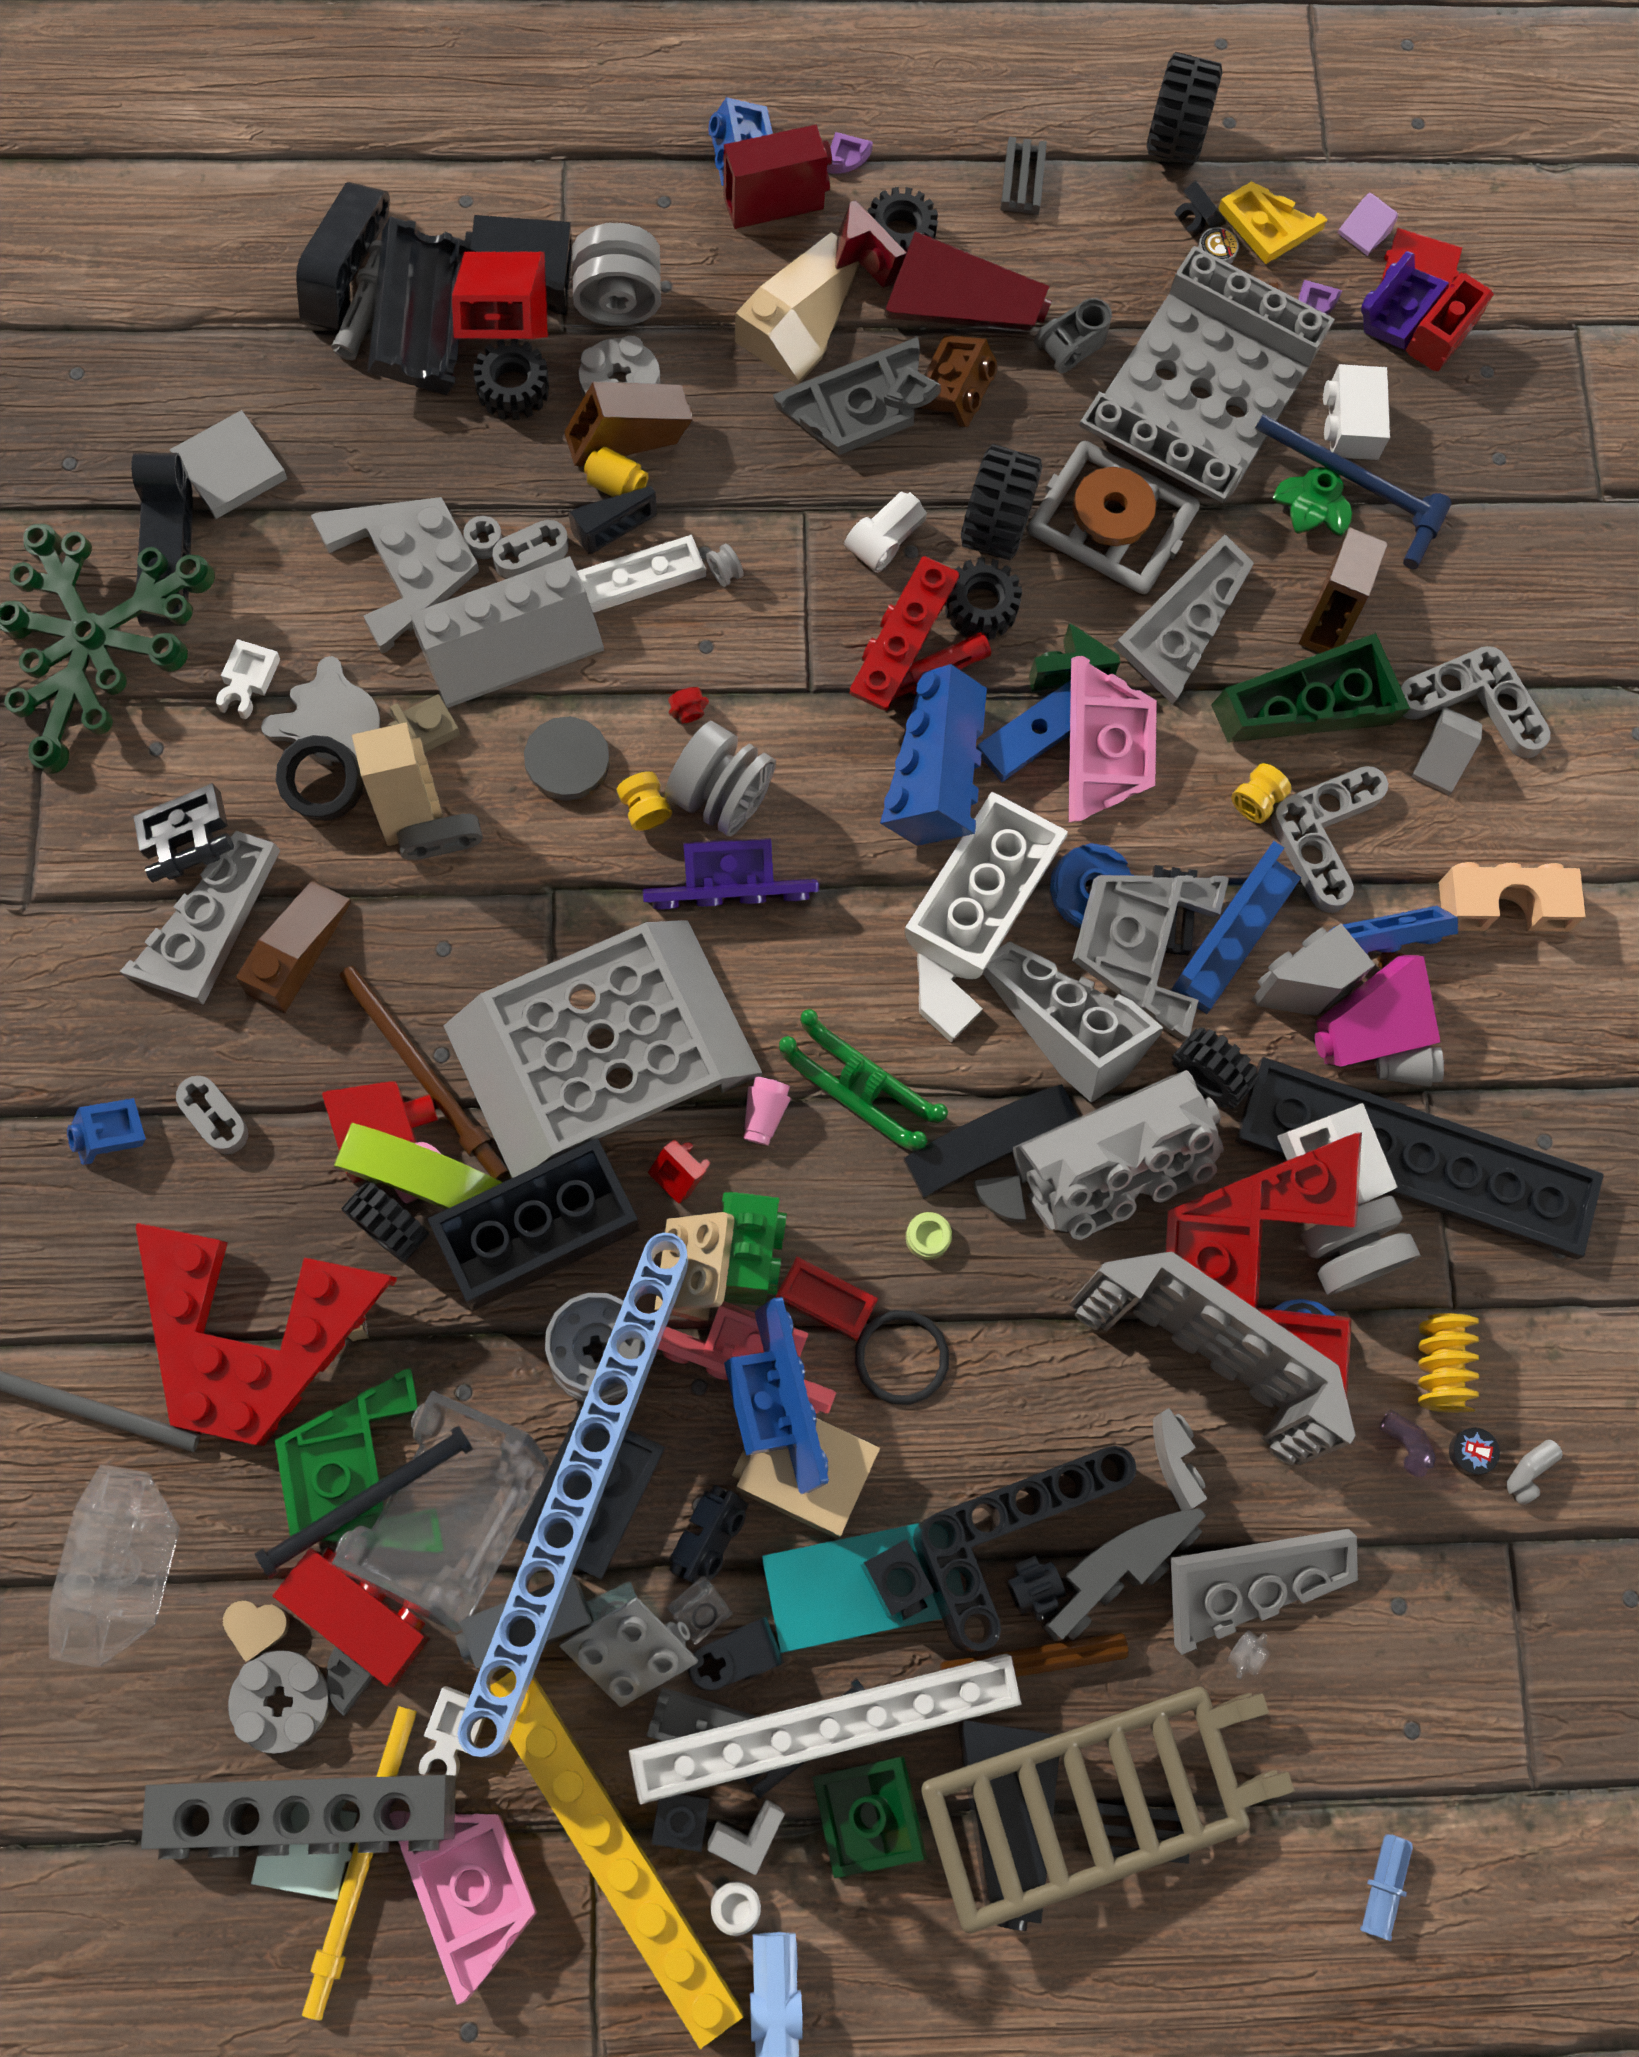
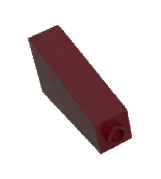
M915 231L886 306L884 316L891 319L1031 331L1036 321L1043 324L1052 300L1045 298L1050 286Z

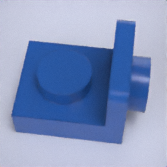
M134 1098L79 1107L71 1125L67 1127L70 1149L72 1152H78L82 1165L91 1164L97 1154L141 1147L146 1140Z

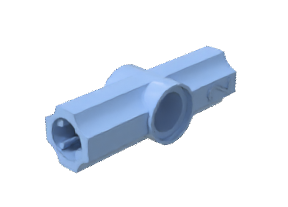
M767 1932L753 1934L754 1992H750L751 2042H755V2057H799V2040H802L803 2035L801 1990H797L798 1959L795 1933Z

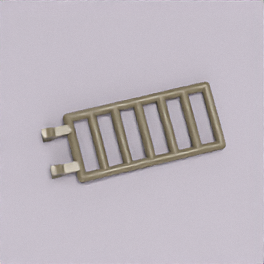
M1200 1686L925 1781L921 1787L922 1796L962 1930L968 1934L976 1933L1247 1832L1250 1822L1245 1807L1295 1791L1287 1771L1277 1773V1770H1270L1240 1784H1237L1220 1728L1268 1714L1269 1711L1263 1693L1253 1696L1252 1693H1246L1227 1702L1212 1706L1206 1689ZM1190 1710L1194 1711L1227 1814V1818L1202 1826L1168 1719ZM1147 1725L1151 1727L1184 1832L1181 1835L1159 1843L1124 1734ZM1104 1740L1107 1742L1140 1850L1115 1859L1113 1858L1080 1751L1081 1748ZM1058 1756H1062L1095 1864L1091 1868L1068 1875L1035 1764ZM1015 1771L1020 1781L1050 1883L1025 1892L1022 1891L990 1784V1780ZM970 1787L1004 1897L1003 1900L976 1909L944 1800V1796Z

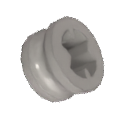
M476 516L465 525L464 539L474 557L480 559L492 558L495 544L502 539L501 528L497 521L491 517ZM486 532L489 541L480 543L477 534Z
M728 544L721 545L718 553L710 551L706 554L710 570L722 586L729 585L732 577L737 580L743 577L742 565L736 553Z

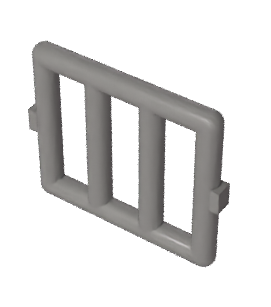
M1082 441L1074 450L1059 476L1054 474L1045 490L1047 495L1029 522L1027 532L1032 537L1140 594H1146L1151 590L1169 558L1174 560L1183 544L1181 538L1199 510L1200 502L1197 498L1088 441ZM1087 460L1102 468L1118 467L1131 470L1142 476L1149 484L1156 501L1158 498H1161L1180 508L1141 574L1119 564L1130 544L1117 547L1110 546L1105 555H1102L1083 545L1089 534L1085 530L1083 533L1077 524L1069 536L1047 525ZM1109 501L1104 503V507L1107 506Z

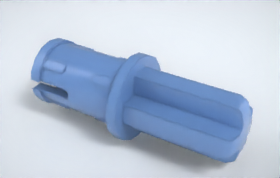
M1386 1834L1383 1838L1374 1878L1367 1881V1884L1372 1886L1360 1930L1389 1941L1392 1940L1391 1934L1401 1896H1407V1892L1402 1890L1413 1849L1412 1843L1408 1840Z

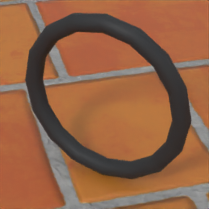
M893 1310L877 1316L862 1330L855 1346V1366L861 1382L875 1397L890 1404L911 1405L928 1399L942 1385L949 1369V1348L943 1333L929 1318L914 1311ZM893 1320H911L924 1326L935 1338L940 1351L939 1369L934 1380L922 1391L911 1395H893L880 1389L869 1377L864 1364L865 1346L871 1334L882 1324Z

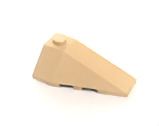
M832 232L762 284L735 315V342L797 385L823 359L827 342L833 328L836 326L840 309L845 297L849 293L860 265L857 261L840 269L835 268L838 236Z

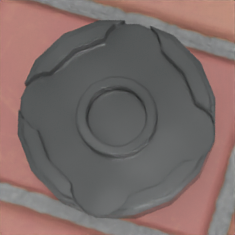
M571 716L553 718L539 725L529 736L524 749L525 769L529 779L532 780L533 784L544 795L562 801L581 799L589 795L590 791L594 790L597 786L599 787L605 781L610 767L608 743L601 731L588 721Z

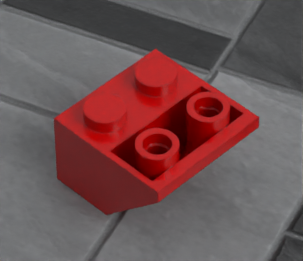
M464 252L452 293L454 338L535 339L548 337L545 252Z

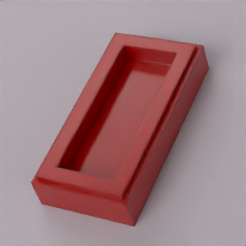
M796 1257L775 1297H782L785 1305L856 1342L878 1298L799 1257Z

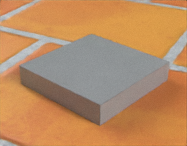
M242 410L170 449L171 453L180 454L192 486L215 519L287 480L285 470Z

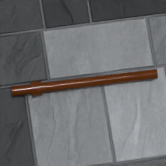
M354 966L345 968L339 977L428 1095H431L434 1103L461 1137L459 1143L470 1157L475 1156L491 1177L497 1180L504 1178L509 1173V1170L491 1148L492 1140L484 1129L472 1123Z

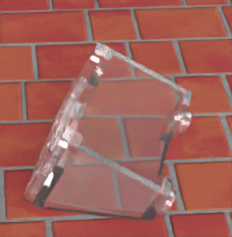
M431 1391L426 1402L422 1403L415 1410L411 1420L413 1437L419 1445L412 1460L451 1436L452 1432L450 1430L458 1425L464 1432L473 1450L467 1454L461 1451L393 1494L372 1529L361 1525L342 1536L337 1545L336 1556L332 1564L343 1573L452 1632H458L462 1629L459 1621L473 1615L512 1544L549 1470V1460L529 1433Z

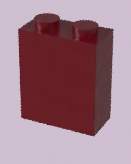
M817 124L724 144L723 197L734 229L824 209L825 192L830 191L827 166L832 165V152L828 140L822 141Z

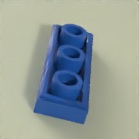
M1071 680L977 745L976 749L982 752V760L1001 782L1070 735ZM1038 729L1042 731L1043 734H1037L1033 730Z

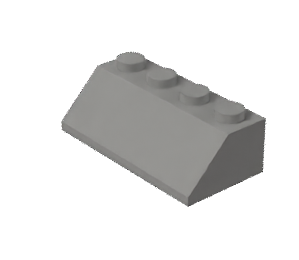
M570 556L410 614L416 638L447 708L604 651V645L586 590Z

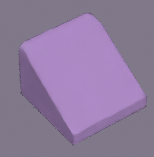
M1368 193L1337 233L1368 256L1391 233L1398 214L1372 193Z

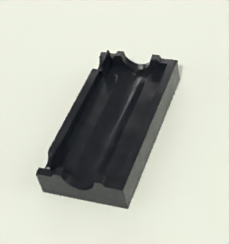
M389 217L382 230L368 373L447 396L455 384L453 372L457 362L459 338H454L452 293L464 252L467 249L465 240L453 237L448 232L438 236L425 235L417 230L415 221H404Z

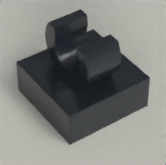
M1196 180L1183 191L1191 203L1180 205L1174 214L1180 222L1189 215H1195L1193 223L1186 228L1192 237L1197 236L1203 231L1205 221L1210 228L1222 227L1227 222Z

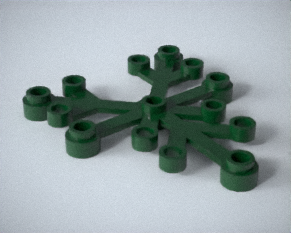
M33 524L25 530L23 536L25 549L35 559L42 562L48 574L40 573L30 564L21 562L12 567L9 574L10 581L23 592L37 590L59 595L72 620L33 613L19 601H5L0 604V630L9 637L22 639L34 631L63 638L43 651L30 648L21 654L19 666L29 676L33 678L43 677L47 674L50 667L70 656L68 665L63 670L27 691L23 688H14L5 696V707L17 717L23 718L31 715L37 706L57 695L43 735L33 739L28 748L29 759L34 766L45 773L54 774L64 769L67 765L69 750L61 742L76 697L83 709L81 716L82 724L94 734L101 735L108 732L112 727V715L102 707L85 674L90 658L98 671L95 677L97 685L110 695L122 692L126 687L127 678L115 666L107 648L149 656L154 664L166 672L176 671L186 663L188 658L187 647L171 633H161L150 638L114 629L141 613L169 618L175 624H184L189 621L193 614V607L182 595L175 593L185 588L191 593L199 594L207 591L213 585L215 580L214 569L203 557L199 555L183 556L176 564V571L159 581L160 576L168 568V560L155 547L143 549L137 558L138 566L142 569L133 597L100 616L95 613H88L75 588L84 560L92 552L90 541L83 534L75 531L68 533L62 539L47 524ZM81 542L80 547L77 550L72 551L73 546L76 543ZM62 550L66 554L63 563L59 557ZM158 558L153 566L148 567L150 560ZM196 567L195 571L188 575L190 570ZM29 573L28 578L21 582L22 576ZM183 604L181 611L173 614L174 608L177 605ZM91 629V632H90L87 636L84 637V635L86 634V632ZM169 645L168 649L164 653L160 654L162 649L165 646ZM39 658L38 664L30 668L32 661ZM116 675L115 681L110 685H106L108 678ZM25 697L24 703L16 708L18 700ZM102 714L100 722L92 725L93 719L97 715ZM49 747L48 752L42 756L43 751Z

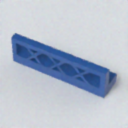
M1275 841L1272 842L1171 989L1173 992L1197 999V1008L1205 1014H1208L1301 879V876L1276 861L1284 847Z

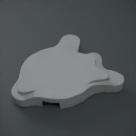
M329 656L321 659L318 663L317 674L313 681L291 689L290 697L297 706V709L292 713L267 716L261 725L265 738L271 741L294 743L298 739L311 735L328 736L350 748L356 755L352 734L379 729L380 714L373 698L362 688L351 684L345 678L341 662L338 658ZM328 753L308 755L317 762L333 766L332 762H340L336 757Z

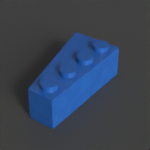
M952 664L922 673L917 684V694L912 712L906 722V733L902 747L895 761L896 768L891 786L884 800L885 807L880 824L916 846L975 834L976 820L970 817L971 805L978 803L979 788L973 785L974 769L981 766L982 752L976 749V739L983 734L987 688Z

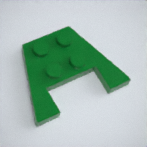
M411 1368L402 1370L391 1379L374 1388L371 1387L351 1401L332 1411L329 1410L275 1440L290 1537L379 1481L369 1423L418 1413ZM383 1501L319 1541L434 1555L443 1553L436 1508L386 1518Z

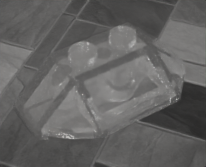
M100 1464L75 1506L48 1607L49 1659L100 1668L110 1661L112 1657L156 1626L180 1527L157 1489L150 1473Z

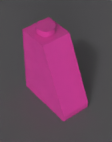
M1398 956L1316 1020L1318 1032L1315 1034V1045L1319 1056L1324 1058L1326 1064L1341 1067L1441 1042L1424 956Z

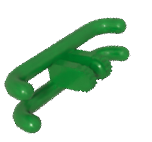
M804 1010L800 1016V1021L806 1033L819 1045L846 1064L841 1072L840 1080L806 1056L797 1047L795 1039L790 1036L783 1037L779 1042V1050L784 1059L799 1073L898 1145L912 1151L923 1149L927 1143V1137L923 1132H912L874 1106L872 1102L881 1091H884L915 1115L931 1123H941L948 1116L947 1107L941 1103L934 1105L923 1099L827 1029L819 1021L818 1015L814 1010Z

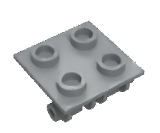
M637 1597L559 1643V1647L620 1707L625 1706L698 1663V1659L685 1647V1642L690 1639V1632L683 1622L677 1624L669 1622L664 1625Z

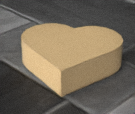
M237 1601L226 1609L223 1616V1626L245 1662L248 1663L271 1648L287 1634L289 1617L281 1607L275 1605L258 1607L249 1601Z

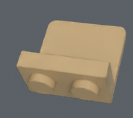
M718 1212L667 1219L665 1233H672L680 1237L686 1245L688 1255L687 1273L671 1315L693 1321H707L710 1308L719 1307L723 1303L734 1228L733 1215ZM663 1250L660 1268H672L677 1264L680 1257L672 1250ZM657 1295L654 1310H659L663 1302Z

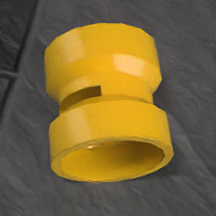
M1265 763L1259 764L1250 774V782L1241 784L1231 796L1235 808L1245 818L1255 823L1265 822L1273 812V805L1283 801L1292 790L1287 777L1274 766Z
M646 771L632 775L622 781L616 788L621 803L627 805L630 810L628 819L634 830L644 831L652 829L671 817V807L668 800L661 797L659 793L661 784L654 772Z

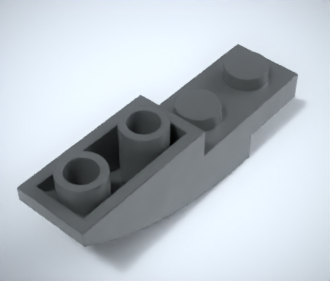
M1199 1508L1152 1519L1117 1535L1097 1547L1061 1578L1073 1594L1058 1609V1613L1054 1614L1042 1626L1044 1631L1054 1641L1063 1640L1066 1635L1073 1641L1091 1623L1092 1619L1087 1613L1097 1602L1100 1601L1106 1606L1123 1589L1125 1585L1119 1580L1122 1576L1133 1587L1143 1584L1145 1580L1150 1585H1153L1171 1566L1165 1559L1178 1546L1184 1551L1200 1536L1202 1530L1197 1525L1204 1519L1206 1514Z

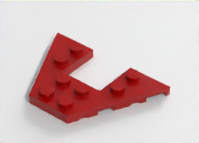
M1355 1132L1168 1210L1166 1252H1174L1336 1363L1340 1369L1346 1398L1348 1394L1352 1318L1258 1308L1263 1219L1344 1227L1357 1226L1362 1132Z
M137 1223L136 1233L170 1426L264 1446L278 1429L281 1418L292 1412L303 1398L300 1396L319 1371L324 1372L345 1346V1339L353 1330L360 1328L366 1320L364 1317L387 1287L389 1285L393 1286L396 1283L397 1277L304 1257L280 1350L204 1334L228 1242Z

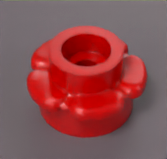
M685 688L668 698L671 707L668 713L674 719H680L681 723L694 722L704 716L703 710L709 704V700L707 697L702 696L700 688Z

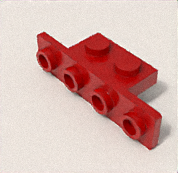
M926 556L920 559L896 605L890 604L885 611L880 624L882 630L878 638L872 637L868 642L862 656L864 663L850 687L851 696L883 711L888 710L959 578L958 571Z

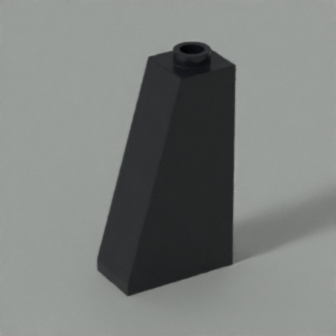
M966 1720L959 1721L958 1728L964 1767L1056 1736V1734ZM1060 1756L1035 1764L1052 1822ZM1015 1771L990 1780L1022 1891L1025 1892L1046 1884L1047 1871L1017 1772ZM970 1787L967 1788L984 1904L987 1906L1003 1900L1004 1897ZM1043 1908L997 1924V1926L1027 1931L1028 1922L1042 1923Z

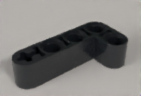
M346 182L299 258L296 283L299 316L302 322L335 331L340 330L351 304L350 283L367 256L372 241L377 239L387 221L390 208L388 191L353 182Z
M133 453L131 462L132 479L135 490L141 500L138 555L145 548L155 547L167 558L168 568L160 576V581L176 571V564L183 556L191 555L192 484L179 453ZM158 558L150 560L148 567L153 566ZM138 565L136 587L142 572V569ZM185 588L175 593L182 595L189 601V591ZM183 604L177 605L173 610V614L180 612ZM141 613L137 616L141 627L186 626L187 622L175 624L169 618Z

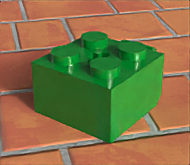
M738 1192L723 1193L722 1212L731 1214L734 1217L725 1302L762 1306L766 1303L767 1294H777L781 1258H773L772 1253L773 1249L782 1250L787 1213L778 1212L779 1198Z

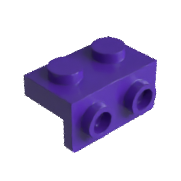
M1406 251L1397 263L1390 265L1384 280L1377 289L1370 291L1365 297L1361 307L1364 333L1405 350L1413 338L1418 325L1449 288V282L1415 269V254Z

